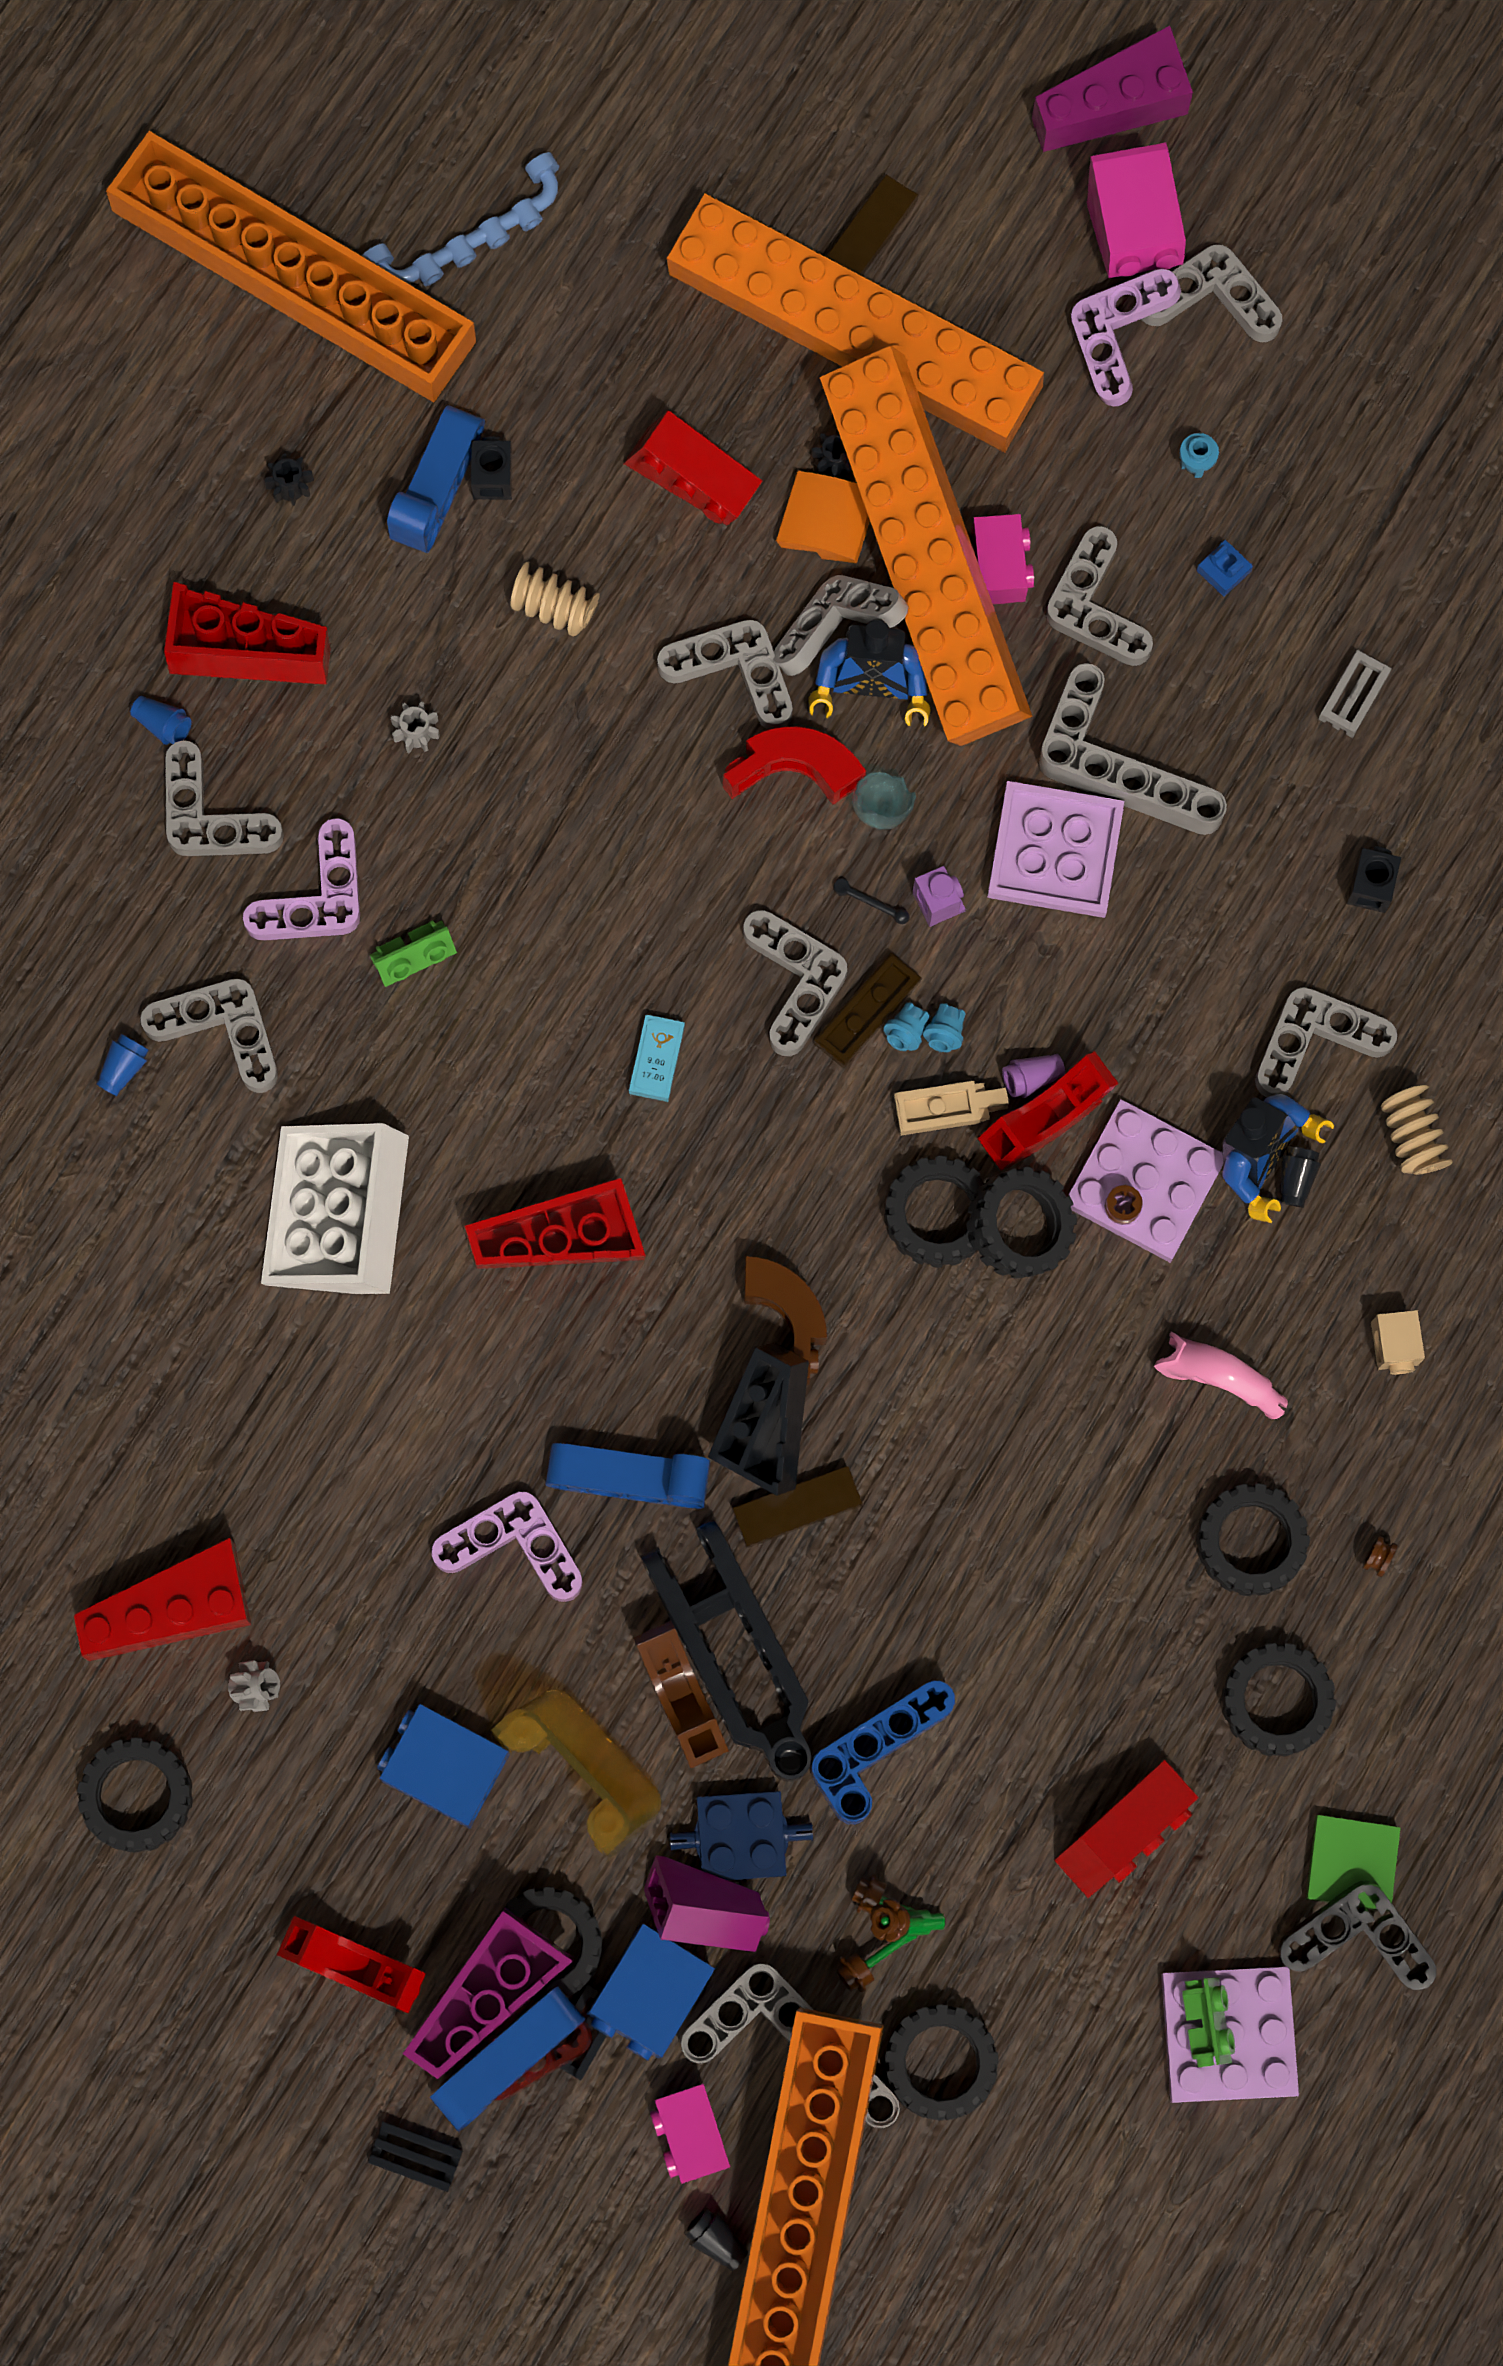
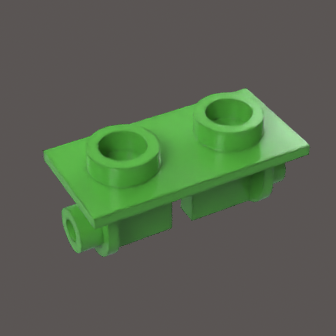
M433 920L429 921L428 924L409 932L408 935L412 943L406 946L401 937H398L384 945L375 947L376 952L370 954V958L375 968L378 969L385 987L404 980L410 975L433 964L440 963L445 958L457 953L447 926L445 927L442 920L434 923Z
M1219 1977L1204 1978V1988L1201 1979L1185 1981L1186 1990L1182 1991L1186 2021L1202 2019V2028L1188 2029L1192 2060L1196 2059L1198 2068L1214 2066L1213 2057H1215L1216 2065L1232 2063L1231 2054L1235 2053L1234 2035L1232 2030L1227 2028L1224 2012L1229 2007L1228 1994L1225 1986L1220 1985Z

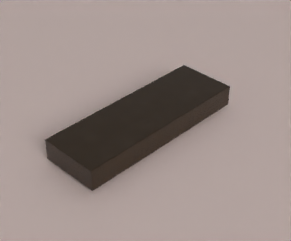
M886 174L826 257L863 276L917 202L918 194Z
M891 953L814 1039L813 1044L844 1069L919 985L922 977Z
M847 1466L797 1484L795 1490L778 1496L770 1494L734 1507L732 1510L746 1548H750L862 1507L863 1503L850 1469Z

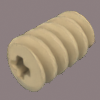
M526 562L520 569L513 585L511 608L519 611L525 606L526 616L534 617L539 612L540 622L547 624L554 618L553 625L555 629L562 630L568 624V634L571 636L578 635L591 620L599 601V593L596 592L589 601L585 600L586 587L581 586L575 594H572V581L567 580L559 588L557 587V574L553 573L545 582L542 580L543 568L539 567L533 575H529V562Z
M1427 1085L1414 1086L1397 1092L1386 1099L1381 1105L1382 1111L1393 1113L1386 1119L1387 1126L1398 1128L1391 1134V1140L1394 1143H1403L1395 1151L1397 1157L1406 1158L1400 1166L1403 1173L1425 1174L1443 1169L1453 1163L1451 1159H1439L1438 1155L1447 1150L1448 1145L1434 1143V1140L1443 1134V1130L1430 1129L1429 1127L1439 1117L1438 1114H1425L1424 1110L1434 1103L1433 1099H1420V1094L1429 1088Z

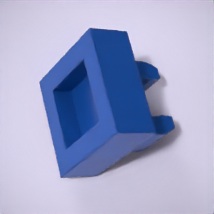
M1224 540L1198 565L1196 571L1225 597L1252 571L1253 565L1229 542Z

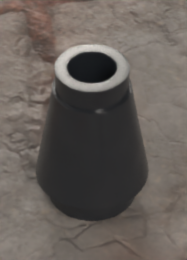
M1288 1146L1286 1155H1282V1196L1280 1203L1304 1208L1305 1200L1308 1198L1321 1163L1318 1162L1319 1152Z
M704 2208L697 2214L684 2232V2235L690 2239V2246L721 2265L726 2266L731 2271H734L748 2254V2250L743 2247V2244L718 2212L712 2213L707 2208Z

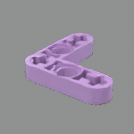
M1155 270L1079 301L1072 310V323L1094 386L1101 400L1109 406L1115 407L1124 404L1129 400L1133 391L1132 382L1113 330L1176 304L1180 298L1181 288L1176 276L1169 270ZM1164 281L1166 286H1169L1167 288L1168 294L1161 297L1156 292L1158 290L1157 284ZM1144 288L1150 303L1144 304L1140 289ZM1129 294L1136 297V305L1131 311L1123 313L1116 309V302L1121 296ZM1090 310L1096 315L1094 321L1099 333L1093 335L1087 322L1083 321L1086 319L1085 312ZM1101 343L1111 345L1112 354L1108 359L1096 361L1092 358V351L1095 346ZM1111 369L1116 381L1120 384L1117 394H1112L1110 390H1106L1110 387L1105 372Z
M331 819L325 822L319 830L322 896L259 900L251 903L243 914L246 931L251 937L257 940H277L344 935L351 933L357 928L360 922L356 840L353 829L348 822L342 819ZM336 830L341 831L343 837H348V839L341 840L342 857H335L332 841L326 840L332 838L333 831ZM337 867H344L348 869L351 876L345 885L335 886L328 881L330 871ZM340 906H345L346 911L352 913V915L346 916L344 923H338L336 917L328 916L324 917L326 925H320L318 907H324L325 915L336 914ZM307 908L313 913V919L309 925L297 927L290 921L291 915L296 909ZM278 910H284L283 919L286 928H280L279 921L274 920L267 921L264 929H258L257 924L251 922V920L258 919V913L265 912L269 919L280 918Z
M518 1492L510 1495L440 1536L432 1547V1557L435 1565L446 1573H455L510 1541L517 1539L546 1591L553 1599L559 1602H568L576 1598L582 1589L580 1571L538 1500L527 1492ZM521 1501L524 1506L531 1504L533 1506V1509L529 1511L531 1519L524 1522L523 1519L518 1517L510 1521L509 1526L514 1530L506 1534L502 1521L495 1514L503 1511L505 1518L515 1513V1503ZM484 1521H490L498 1527L497 1538L489 1544H483L475 1538L476 1527ZM467 1531L471 1544L478 1551L470 1555L469 1549L466 1547L457 1553L458 1562L452 1564L449 1559L441 1561L439 1557L444 1554L443 1546L449 1543L455 1548L463 1544L464 1539L459 1535ZM548 1536L554 1541L555 1549L549 1557L539 1558L532 1553L531 1544L535 1538ZM560 1556H563L566 1562L558 1563L562 1573L565 1576L572 1574L575 1577L571 1581L572 1590L567 1593L562 1588L555 1590L552 1587L557 1580L551 1568L546 1573H543L541 1567L552 1565Z

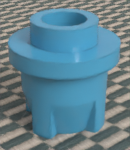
M1195 433L1186 437L1179 451L1181 468L1194 474L1195 478L1202 477L1204 471L1212 468L1218 459L1219 448L1216 441L1203 433Z
M906 1003L895 1018L888 1020L884 1026V1033L887 1036L888 1043L900 1051L918 1049L922 1042L921 1035L930 1017L929 1014L912 1003Z
M940 1004L938 1011H936L935 1016L932 1018L931 1024L927 1025L923 1032V1036L929 1042V1046L936 1051L944 1053L959 1049L963 1042L961 1033L966 1013L962 1009H957L947 1004Z

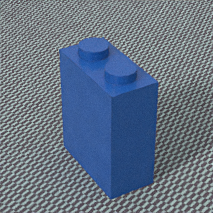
M419 1704L416 1712L409 1709L398 1728V1732L403 1734L396 1749L388 1747L377 1768L383 1772L379 1779L392 1788L471 1829L510 1753L506 1749Z
M641 1924L638 1926L586 2014L594 2018L591 2026L606 2036L613 2038L614 2034L618 2033L628 2039L630 2042L627 2048L647 2061L651 2055L656 2058H662L715 1968L672 1941L661 1940L656 1931L645 1924Z

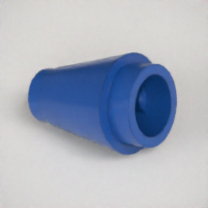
M140 696L135 700L130 711L133 718L165 745L185 740L191 728L192 722L186 716L185 710L144 696Z
M120 1034L116 1042L112 1040L96 1085L118 1096L120 1090L127 1085L147 1062L144 1058L149 1049Z

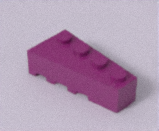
M1168 26L1036 96L1032 121L1042 151L1046 152L1187 115L1193 91L1171 27Z
M504 1908L407 2046L403 2055L438 2079L528 1999L542 1989L552 1978L573 1962L574 1957Z

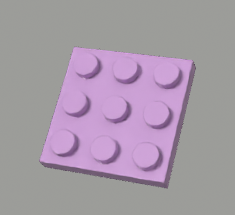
M1007 781L987 898L1105 918L1125 801Z
M1121 1099L1069 1193L1074 1204L1071 1206V1209L1171 1263L1223 1166V1153ZM1119 1185L1132 1186L1142 1196L1143 1206L1136 1220L1130 1224L1120 1225L1114 1223L1105 1213L1104 1205L1106 1198L1111 1190ZM1122 1195L1115 1197L1117 1204L1114 1209L1120 1214L1123 1210H1125V1214H1130L1132 1212L1130 1210L1133 1202L1132 1199L1126 1196L1122 1200Z
M1288 1967L1161 1974L1170 2103L1299 2096L1290 1972ZM1219 1977L1220 1985L1225 1986L1228 1994L1229 2007L1224 2012L1227 2028H1230L1234 2035L1235 2053L1231 2054L1232 2063L1216 2065L1215 2057H1213L1214 2066L1198 2068L1196 2059L1192 2060L1188 2029L1202 2028V2019L1186 2021L1182 1991L1186 1990L1185 1981L1201 1979L1204 1988V1978Z

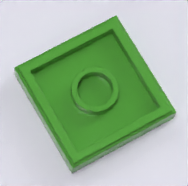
M1316 1815L1306 1900L1329 1903L1353 1884L1360 1881H1370L1378 1885L1392 1903L1401 1827ZM1365 1892L1358 1895L1360 1904L1356 1907L1378 1910L1373 1903V1899L1377 1894L1374 1893L1368 1896Z

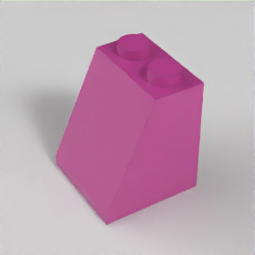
M1161 143L1090 156L1087 207L1108 278L1132 276L1139 272L1170 269L1174 266L1183 265L1186 239L1167 144Z

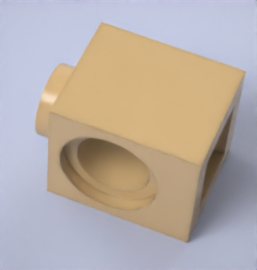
M1418 1310L1378 1314L1371 1321L1378 1370L1390 1369V1374L1392 1375L1415 1371L1414 1366H1418L1425 1359Z

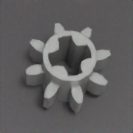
M420 702L418 707H409L406 703L402 704L403 712L400 717H391L392 725L400 728L392 733L394 742L403 740L406 744L407 753H410L413 748L420 747L425 752L428 751L427 743L430 738L439 739L440 737L439 730L432 727V725L438 722L437 713L434 712L427 715L424 702ZM416 723L422 724V727H417L414 732L409 731V728H414Z
M251 1660L240 1662V1672L230 1674L228 1683L230 1697L234 1702L239 1703L240 1711L252 1710L253 1712L269 1710L268 1700L278 1698L280 1680L277 1673L269 1669L268 1661L256 1662Z

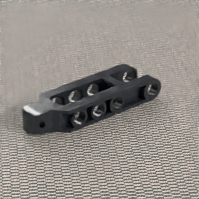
M713 1519L695 1528L724 1590L691 1607L678 1582L672 1577L659 1547L640 1556L642 1564L733 1743L762 1752L776 1778L786 1782L800 1780L807 1774L812 1758L810 1749L800 1731L809 1700L716 1521ZM735 1608L785 1706L782 1719L760 1730L749 1727L737 1704L733 1690H730L718 1667L717 1659L707 1646L698 1627Z

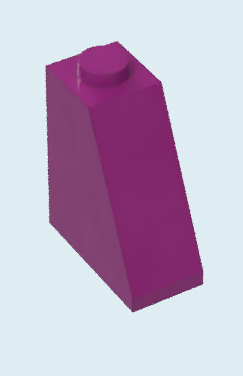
M655 1856L644 1887V1893L661 1940L756 1952L760 1938L767 1934L770 1924L769 1912L765 1910L759 1892L667 1857Z

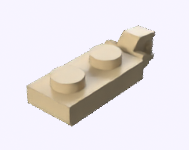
M974 1081L894 1094L901 1135L978 1124L980 1121L990 1120L989 1112L1008 1109L1009 1104L1006 1088L985 1091L984 1083L975 1084Z

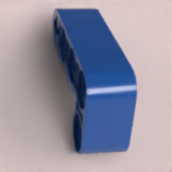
M450 405L445 407L407 492H398L392 502L387 518L391 540L424 553H429L471 462L472 441H480L485 425L484 418Z
M554 1443L551 1444L545 1485L565 1491L701 1509L705 1505L710 1460L687 1454H674L673 1459Z
M941 1681L926 1683L830 1744L815 1756L811 1765L812 1778L841 1822L849 1825L861 1823L867 1818L872 1808L870 1793L858 1774L950 1715L955 1705V1695L948 1684ZM929 1692H932L934 1696L942 1694L945 1697L941 1705L943 1710L939 1712L936 1707L930 1708L922 1715V1718L927 1722L921 1724L917 1711L909 1704L915 1702L916 1709H919L927 1703ZM897 1713L907 1715L912 1723L911 1731L904 1735L894 1733L889 1726V1718ZM862 1735L873 1738L877 1745L876 1753L870 1757L858 1755L854 1749V1740ZM825 1758H834L840 1763L842 1773L836 1779H825L819 1773V1763ZM849 1793L859 1795L864 1802V1810L856 1816L846 1814L841 1807V1799Z
M557 1986L443 2084L430 2099L454 2128L460 2132L478 2117L492 2101L574 2031L585 2018Z

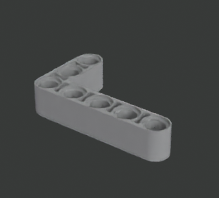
M1085 663L1075 667L1069 676L1043 742L1039 758V767L1042 773L1050 779L1090 794L1125 801V807L1203 835L1215 832L1221 825L1227 807L1226 800L1220 792L1084 741L1100 701L1105 679L1100 668L1093 664ZM1087 681L1094 686L1095 690L1088 693L1082 692L1076 687V683ZM1065 716H1075L1080 720L1081 725L1074 728L1068 727L1064 724L1062 718ZM1055 750L1065 753L1068 760L1061 763L1055 762L1050 759L1048 753ZM1091 764L1099 765L1105 774L1102 776H1092L1086 771L1085 767ZM1127 778H1134L1140 782L1142 788L1139 790H1129L1122 781ZM1172 792L1178 797L1179 802L1167 804L1160 798V794ZM1204 805L1213 808L1216 816L1205 818L1199 814L1197 808Z
M765 1964L754 1965L686 2030L681 2041L682 2052L693 2063L703 2064L709 2062L760 2012L790 2043L793 2027H786L779 2020L778 2014L781 2006L786 2003H794L800 2008L813 2009L771 1966ZM757 1972L767 1973L773 1980V1990L766 1996H757L750 1990L749 1980ZM726 2002H735L743 2010V2018L736 2026H726L719 2019V2009ZM705 2032L711 2037L713 2046L709 2054L699 2057L690 2052L688 2040L692 2034ZM874 2074L869 2102L875 2096L885 2097L889 2100L892 2110L890 2116L884 2121H875L867 2110L865 2123L871 2127L884 2128L893 2124L898 2118L900 2111L899 2101Z

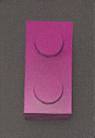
M1021 514L974 517L971 531L973 550L992 604L1025 602L1028 588L1034 587V572L1032 564H1026L1024 551H1030V533L1028 527L1022 528Z
M704 2084L655 2100L657 2109L650 2111V2115L657 2136L666 2134L670 2151L663 2153L670 2178L679 2175L681 2184L730 2168Z

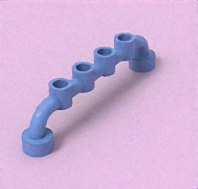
M550 152L535 157L526 165L525 170L533 183L542 182L543 190L538 196L518 202L509 212L500 217L495 216L487 219L478 229L467 235H459L453 238L444 248L433 254L427 253L422 255L406 269L396 270L390 266L394 257L386 244H379L370 248L362 257L408 284L420 279L424 286H429L443 276L440 267L454 261L458 268L464 267L476 258L477 255L473 250L474 248L486 242L490 249H496L509 240L510 236L507 230L519 224L523 231H528L540 224L543 218L539 212L550 206L558 193V182L555 173L559 169V165Z

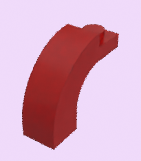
M804 727L774 728L746 740V754L748 758L745 759L742 756L735 759L726 767V773L723 774V788L730 798L733 799L770 774L780 771L798 772L812 779L832 805L864 785L866 779L865 768L845 745L825 733Z
M1094 1051L1084 1056L1061 1079L1024 1106L1001 1116L977 1139L1002 1171L1037 1152L1077 1124L1103 1102L1101 1099L1119 1083Z
M296 1916L293 1917L277 1953L279 1957L406 2013H409L414 2000L418 1997L421 1984L426 1973Z

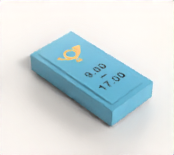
M645 1015L629 1094L669 1102L685 1022Z

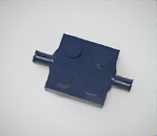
M781 1791L697 1797L698 1821L695 1831L670 1832V1840L687 1839L686 1842H671V1851L696 1848L701 1859L702 1871L725 1880L786 1876L785 1853L788 1842L813 1841V1833L796 1834L797 1831L813 1830L812 1822L787 1825L782 1813Z

